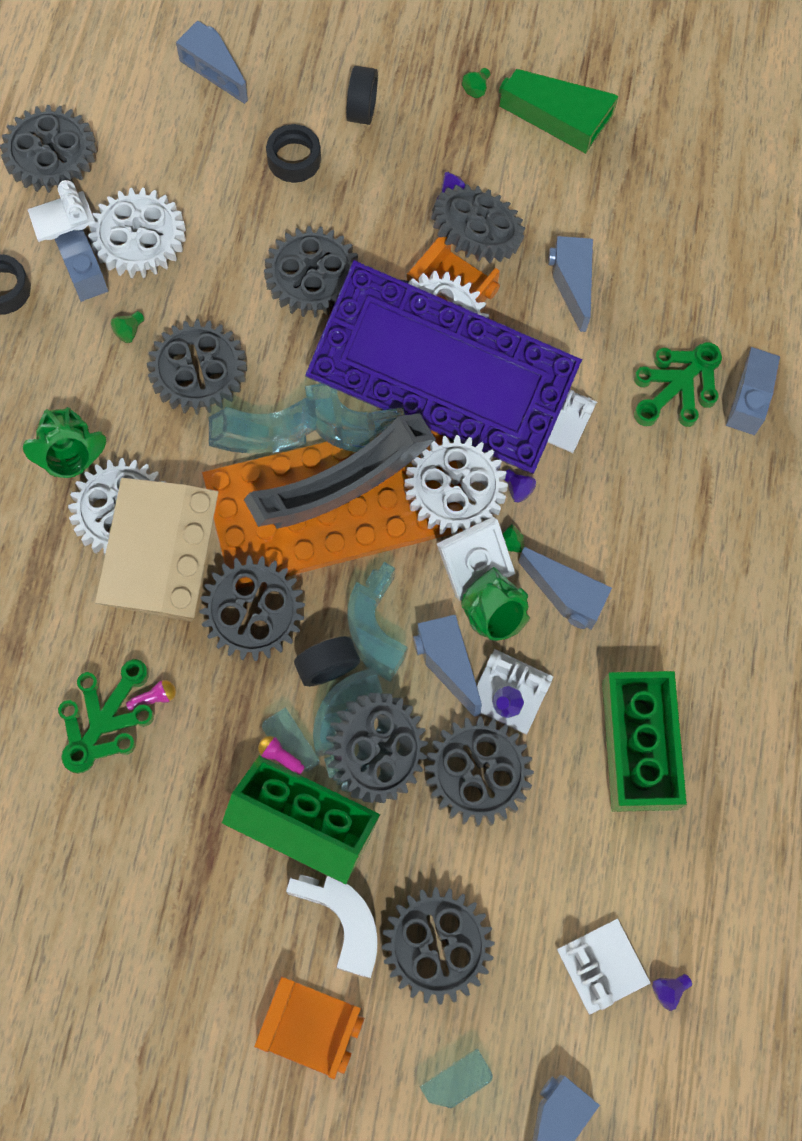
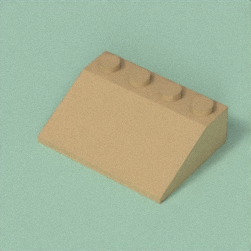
M121 478L95 604L192 622L195 615L219 491L184 484Z

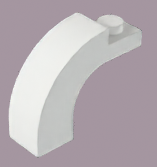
M300 875L298 880L290 878L286 890L288 895L324 905L339 917L344 928V943L337 969L371 979L377 955V932L373 916L363 898L350 885H345L329 876L326 878L324 888L319 887V880L312 877Z

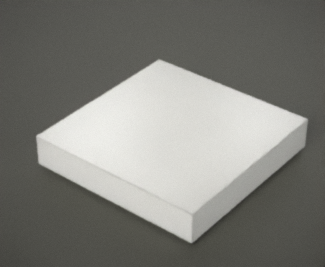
M494 517L437 543L455 597L459 601L463 599L467 589L493 567L497 568L507 578L515 575L498 520Z

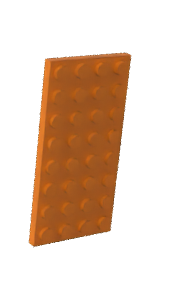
M388 427L202 472L206 489L219 491L213 519L225 565L230 569L235 568V558L240 561L241 565H246L247 557L251 556L253 564L258 565L261 556H263L266 567H269L272 562L277 561L275 571L279 573L287 568L288 572L285 577L452 535L451 528H446L445 532L440 534V525L438 524L428 529L429 519L426 518L418 521L417 518L420 510L410 511V504L414 500H406V492L411 489L405 488L404 484L405 479L410 478L406 475L407 467H414L411 464L412 461L378 486L334 510L307 521L279 529L274 524L258 527L244 501L250 492L286 486L319 474L361 450ZM431 431L435 437L434 441L441 446L443 436ZM456 461L449 463L452 468L458 469ZM440 466L436 467V469H439L442 472H444ZM431 480L426 482L427 487L431 489L441 487V484L437 481ZM451 502L447 505L452 511L463 509V506L457 502ZM458 528L457 533L462 532L463 529H462V528ZM241 578L237 581L235 587L237 590L252 586L254 583L249 578Z

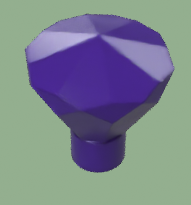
M450 172L444 173L442 193H445L446 188L453 190L455 185L461 187L462 190L464 189L465 183L460 176Z
M511 469L506 470L504 481L509 485L512 499L517 503L526 500L533 493L536 487V480L529 476L516 475Z
M506 686L496 691L492 703L497 714L510 718L520 714L524 700L519 690Z
M686 974L676 979L658 978L653 981L652 988L660 1004L665 1009L672 1011L677 1008L683 992L692 986V981Z

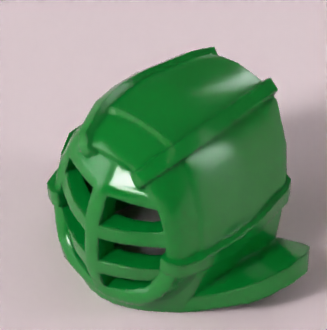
M69 407L51 411L46 409L39 421L36 439L25 440L23 452L27 459L45 469L50 475L72 478L82 474L105 449L106 436L102 431L90 433L87 423Z
M495 567L484 573L467 589L461 602L472 629L479 635L487 637L492 641L504 640L517 635L530 620V616L526 613L529 608L528 594L522 588L518 589Z

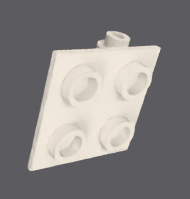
M64 180L58 185L60 199L28 209L38 242L52 240L61 234L73 230H82L88 225L95 223L84 192L77 193L73 182Z
M569 390L548 443L573 453L597 402L591 400L590 397L587 398L575 393L573 390Z
M494 649L477 685L482 703L481 713L527 735L543 698L549 689L553 676ZM506 686L519 690L524 700L520 714L510 718L497 714L492 703L496 691Z
M618 919L557 949L589 1015L613 1005L615 1001L650 984Z

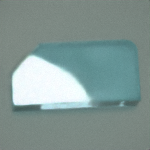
M286 707L262 723L264 734L278 738L283 746L282 748L306 766L303 770L304 772H308L320 764L319 758Z
M476 1048L419 1087L429 1103L452 1109L489 1084L493 1079V1074Z

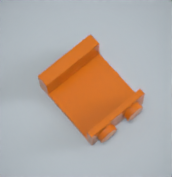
M438 237L407 273V281L410 282L411 279H415L418 283L419 277L423 273L429 280L430 275L434 271H437L439 279H442L443 275L449 272L450 281H454L459 275L461 276V286L470 282L469 292L471 294L477 291L480 292L479 296L475 299L477 303L485 302L487 298L491 300L500 288L498 283L500 270L495 268L489 276L485 275L452 253L451 245L445 244L447 237ZM437 295L438 297L447 300L444 296Z
M281 976L254 1047L309 1067L335 1080L337 1072L345 1074L352 1055L351 1052L346 1051L350 1037L358 1038L365 1018L359 1016L361 1008Z

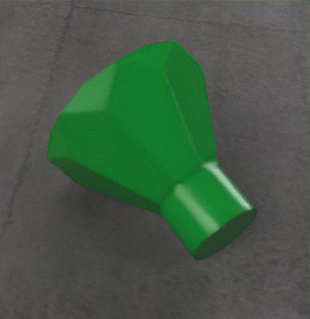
M482 68L479 72H468L465 74L462 80L465 92L474 98L484 96L487 90V79L491 75L490 71L487 68Z
M136 311L131 316H117L111 319L110 324L114 334L121 341L131 343L136 335L138 325L144 322L145 319L142 313Z
M511 523L502 535L507 550L519 553L524 548V535Z

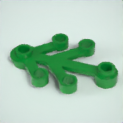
M706 342L696 346L693 351H671L668 348L659 349L654 357V363L657 367L665 369L671 363H688L690 365L685 370H660L643 366L636 371L634 382L639 387H648L651 382H671L653 400L645 399L638 403L634 412L636 422L646 427L654 425L660 416L661 409L681 391L682 410L678 420L685 427L693 426L699 417V413L695 408L693 379L700 372L703 390L698 397L700 405L705 408H711L719 398L718 391L715 389L714 370L719 367L722 361L719 347L713 343ZM659 356H666L668 361H662ZM702 356L708 357L710 361L704 360ZM645 374L648 376L649 379L643 380L639 377V375ZM704 395H711L713 400L705 399ZM641 413H648L651 418H644ZM684 414H691L693 416V419H686L684 417Z
M132 659L122 666V679L102 709L97 693L99 681L96 676L90 672H85L78 677L77 686L84 694L90 727L82 738L77 719L80 716L79 706L72 700L63 701L59 705L58 713L65 721L69 744L63 749L61 756L62 763L67 770L77 774L84 773L92 768L96 759L119 753L128 755L134 751L136 742L127 733L119 734L113 742L95 744L102 734L136 725L145 727L153 722L154 713L147 705H139L131 713L114 717L131 689L141 687L147 682L149 671L142 661ZM138 667V675L134 677L128 675L130 668ZM85 679H93L91 687L83 688ZM68 706H74L75 708L71 716L64 715V710ZM141 711L149 712V716L145 721H139L137 718ZM130 739V746L127 749L119 748L121 740ZM79 750L83 751V758L77 762L73 761V754Z

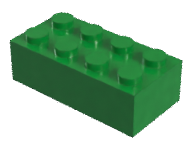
M675 671L609 672L602 681L611 811H675L687 805Z
M259 755L232 792L222 824L346 885L369 843L381 814Z

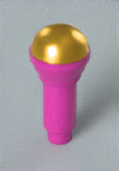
M161 680L152 690L127 701V708L131 711L139 705L148 706L155 702L168 703L176 695L175 686L170 681Z
M266 736L260 741L258 750L263 758L275 759L299 775L306 767L301 764L299 759L282 748L283 746L278 738Z

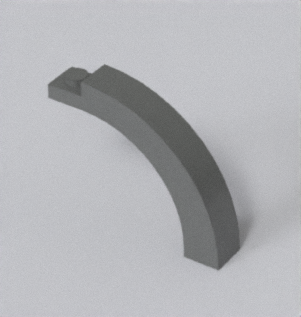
M420 414L398 416L373 441L335 466L296 483L250 492L244 501L258 527L274 524L279 529L307 521L334 510L378 486L421 454L435 440V437Z

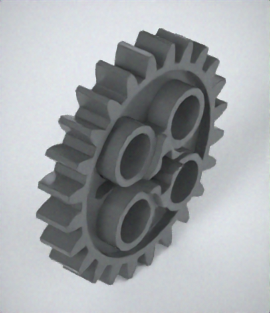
M50 105L46 106L45 112H41L38 106H36L35 114L31 115L25 110V119L22 120L15 117L17 125L6 126L9 134H2L4 143L0 144V149L3 153L1 158L8 174L13 175L15 182L22 181L24 188H28L33 184L35 191L38 192L42 186H45L47 192L50 193L52 186L56 185L58 188V185L64 180L73 182L72 179L74 177L83 180L81 171L90 172L88 163H95L93 153H96L97 149L93 132H91L89 123H84L81 115L74 116L72 109L64 114L62 106H59L55 112L51 110Z
M468 184L465 185L463 190L458 185H455L453 190L446 188L445 193H440L432 209L431 219L435 221L433 228L440 229L438 237H447L446 245L454 244L456 246L454 250L456 253L461 250L465 251L466 258H469L471 254L475 255L478 262H480L482 257H485L489 263L492 262L493 258L499 262H502L504 257L510 259L513 253L516 254L521 245L525 227L521 226L523 219L516 217L518 211L509 210L510 202L502 203L500 201L501 195L493 197L489 189L483 193L479 186L475 190H472Z
M310 226L307 227L304 234L296 228V236L294 237L286 232L285 242L276 240V249L269 248V258L265 259L266 269H264V277L267 290H271L273 300L279 298L281 308L289 304L291 314L299 308L301 309L302 317H305L308 310H312L314 318L317 317L318 310H323L326 315H329V307L332 306L334 308L353 260L358 262V254L353 253L352 244L345 245L343 235L334 239V230L325 235L321 226L317 233H313ZM307 252H315V254H312V255H309V254H306V253H307ZM329 269H338V271H335V272H330V271H328V270H329ZM289 271H295V272H296L295 274H292V275L286 274V273L289 272ZM311 288H317V289H319V290L316 291V292H310V291H308V290L311 289Z
M196 319L194 327H190L186 321H183L182 330L173 325V334L171 336L165 332L161 333L164 340L163 343L154 341L156 351H149L148 353L152 361L147 363L148 371L151 372L148 374L150 383H154L152 387L155 394L160 393L161 401L164 403L170 400L171 409L174 410L181 404L184 414H186L190 407L194 408L196 415H199L201 407H205L207 412L211 413L212 404H216L222 409V399L225 398L232 402L231 391L241 392L238 382L246 381L245 373H243L247 371V364L244 361L246 359L245 352L241 350L240 341H234L232 331L224 334L223 325H219L214 330L211 321H208L205 327H201L199 319ZM191 344L195 346L206 385L204 390L200 389L189 350V345ZM209 347L215 348L211 352H202ZM177 355H185V357L180 360L173 359ZM213 374H222L218 379L209 378ZM182 382H192V384L187 387L180 386Z
M251 556L247 557L246 565H241L240 561L235 558V568L230 569L227 565L223 564L222 568L225 573L223 576L212 573L216 584L204 585L211 594L210 596L200 597V600L208 603V608L199 610V613L209 615V619L202 623V627L212 626L213 631L207 637L209 639L216 636L220 638L216 646L218 649L225 644L229 645L228 656H231L237 649L240 650L241 660H244L247 652H252L254 661H257L260 651H263L267 658H271L270 648L274 647L280 653L283 652L280 642L284 640L292 644L293 641L288 633L290 631L300 632V629L294 625V621L304 620V616L297 614L296 609L304 607L305 603L296 602L295 598L302 594L303 591L292 590L291 587L297 579L293 578L287 581L284 578L288 572L287 568L279 573L275 571L277 561L272 562L269 567H266L263 556H261L258 565L253 564ZM241 578L251 579L255 586L252 594L243 596L237 593L235 587L237 581ZM266 582L267 587L258 603V608L262 610L260 615L253 614L245 632L239 635L238 629L247 613V609L243 607L244 603H251L261 583ZM270 592L281 594L284 601L283 606L278 610H270L265 604L267 594ZM232 606L239 610L240 619L236 624L226 625L222 621L221 613L226 607ZM264 621L267 623L269 634L266 638L258 640L252 637L250 628L254 622Z
M369 693V696L359 695L357 696V702L348 701L346 703L349 712H337L341 722L330 724L336 731V734L326 736V739L334 743L333 748L326 750L325 754L334 755L335 760L331 761L327 766L328 768L338 769L333 780L344 781L341 790L351 792L352 798L362 799L363 802L370 803L374 801L386 803V799L397 800V792L408 793L406 783H417L413 775L414 771L423 772V768L418 764V760L427 759V756L420 752V748L428 745V742L420 740L419 736L426 730L425 728L416 727L421 717L416 715L410 716L413 706L403 705L402 698H392V694L383 693L381 695L380 693ZM376 717H377V719H378V727H377V729L375 730V728H374V721H375V719H376ZM399 740V744H400V745H399V749H398V751H397V750H396V743H397V741ZM356 744H358L359 746V752L357 756H355L354 748ZM378 766H380L381 771L379 777L377 778V768Z
M479 717L476 726H472L471 721L465 718L464 728L462 729L455 722L452 723L453 734L451 735L447 731L442 730L440 735L444 742L434 740L432 743L433 748L438 753L427 754V759L433 762L434 765L426 766L425 772L433 774L434 777L426 781V786H436L437 788L431 794V799L439 797L443 799L439 805V810H443L448 806L452 808L449 816L450 819L454 818L458 813L462 814L463 825L466 824L469 817H473L476 827L480 826L482 818H486L488 824L492 826L495 820L494 815L496 814L502 821H505L507 819L505 809L507 808L511 812L516 813L518 807L514 800L524 803L527 797L521 790H530L532 784L524 780V778L531 777L534 774L533 770L524 767L532 761V757H522L521 755L527 748V745L517 746L515 744L519 736L518 733L510 737L506 735L508 730L507 724L500 730L495 729L496 719H492L489 726H484L482 717ZM481 742H488L493 746L494 754L488 757L480 755L477 751V745ZM467 745L470 748L472 757L479 769L485 767L486 771L483 777L486 784L494 792V798L489 797L479 774L475 776L471 774L474 769V763L464 751L463 746ZM459 757L464 761L465 769L461 772H454L448 767L447 761L450 758ZM497 771L506 772L509 775L510 784L507 786L497 785L494 782L493 774ZM474 786L479 789L481 799L477 802H470L464 797L463 790L466 787Z
M434 887L432 897L428 898L422 889L419 893L420 901L416 902L409 895L407 896L409 905L407 909L401 905L396 906L400 914L399 919L388 917V921L394 926V930H383V935L390 938L391 943L382 945L381 949L391 951L392 956L386 958L383 962L388 965L394 964L396 967L389 975L390 978L399 975L403 978L398 987L400 990L408 984L412 986L411 998H414L421 991L423 992L424 1003H428L431 995H436L438 1005H442L444 994H448L454 1003L457 1002L456 991L460 990L466 997L469 996L470 992L467 984L471 983L479 987L481 983L476 977L477 973L484 975L489 973L482 963L483 961H492L494 959L493 956L485 953V948L495 945V942L485 940L484 937L485 934L492 930V927H481L480 922L484 920L486 914L477 916L473 914L477 906L476 902L468 907L463 905L465 894L459 896L457 900H453L452 889H448L445 897H440L438 888ZM452 914L457 918L459 925L455 932L447 933L440 927L442 915ZM427 915L433 917L438 939L440 941L445 940L447 946L442 949V953L448 966V977H445L442 973L436 950H429L428 945L433 942V937L427 923ZM419 924L425 929L426 937L423 942L415 944L408 940L406 930L410 925ZM460 947L467 951L469 961L464 968H458L452 964L450 954L454 948ZM429 958L434 961L436 972L433 977L425 979L418 974L416 966L420 959Z

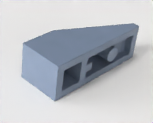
M197 20L176 42L179 61L245 104L248 101L246 82L222 38L214 28L207 27Z
M83 229L73 230L55 238L80 302L109 292Z
M557 236L555 248L550 247L548 265L553 266V279L580 332H586L591 318L593 239Z
M751 347L726 426L752 435L757 433L765 421L773 396L780 356Z
M524 547L519 564L563 617L568 619L571 625L580 629L588 628L592 630L612 588Z
M456 615L418 623V635L413 636L417 655L423 654L426 666L474 717L481 715L482 703Z
M559 1075L557 1080L552 1076L540 1092L543 1099L538 1106L533 1141H575L600 1105L566 1076Z

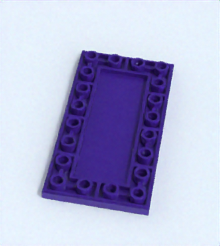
M353 260L305 377L395 416L420 414L430 431L446 436L451 440H454L456 435H459L462 444H465L467 439L471 437L473 447H476L481 442L484 443L482 450L484 454L493 450V458L534 474L582 359Z

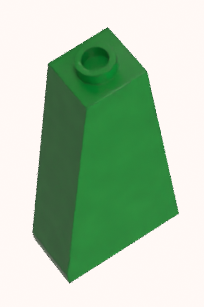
M516 69L510 78L506 77L499 88V93L501 94L499 107L586 154L614 115L619 96Z

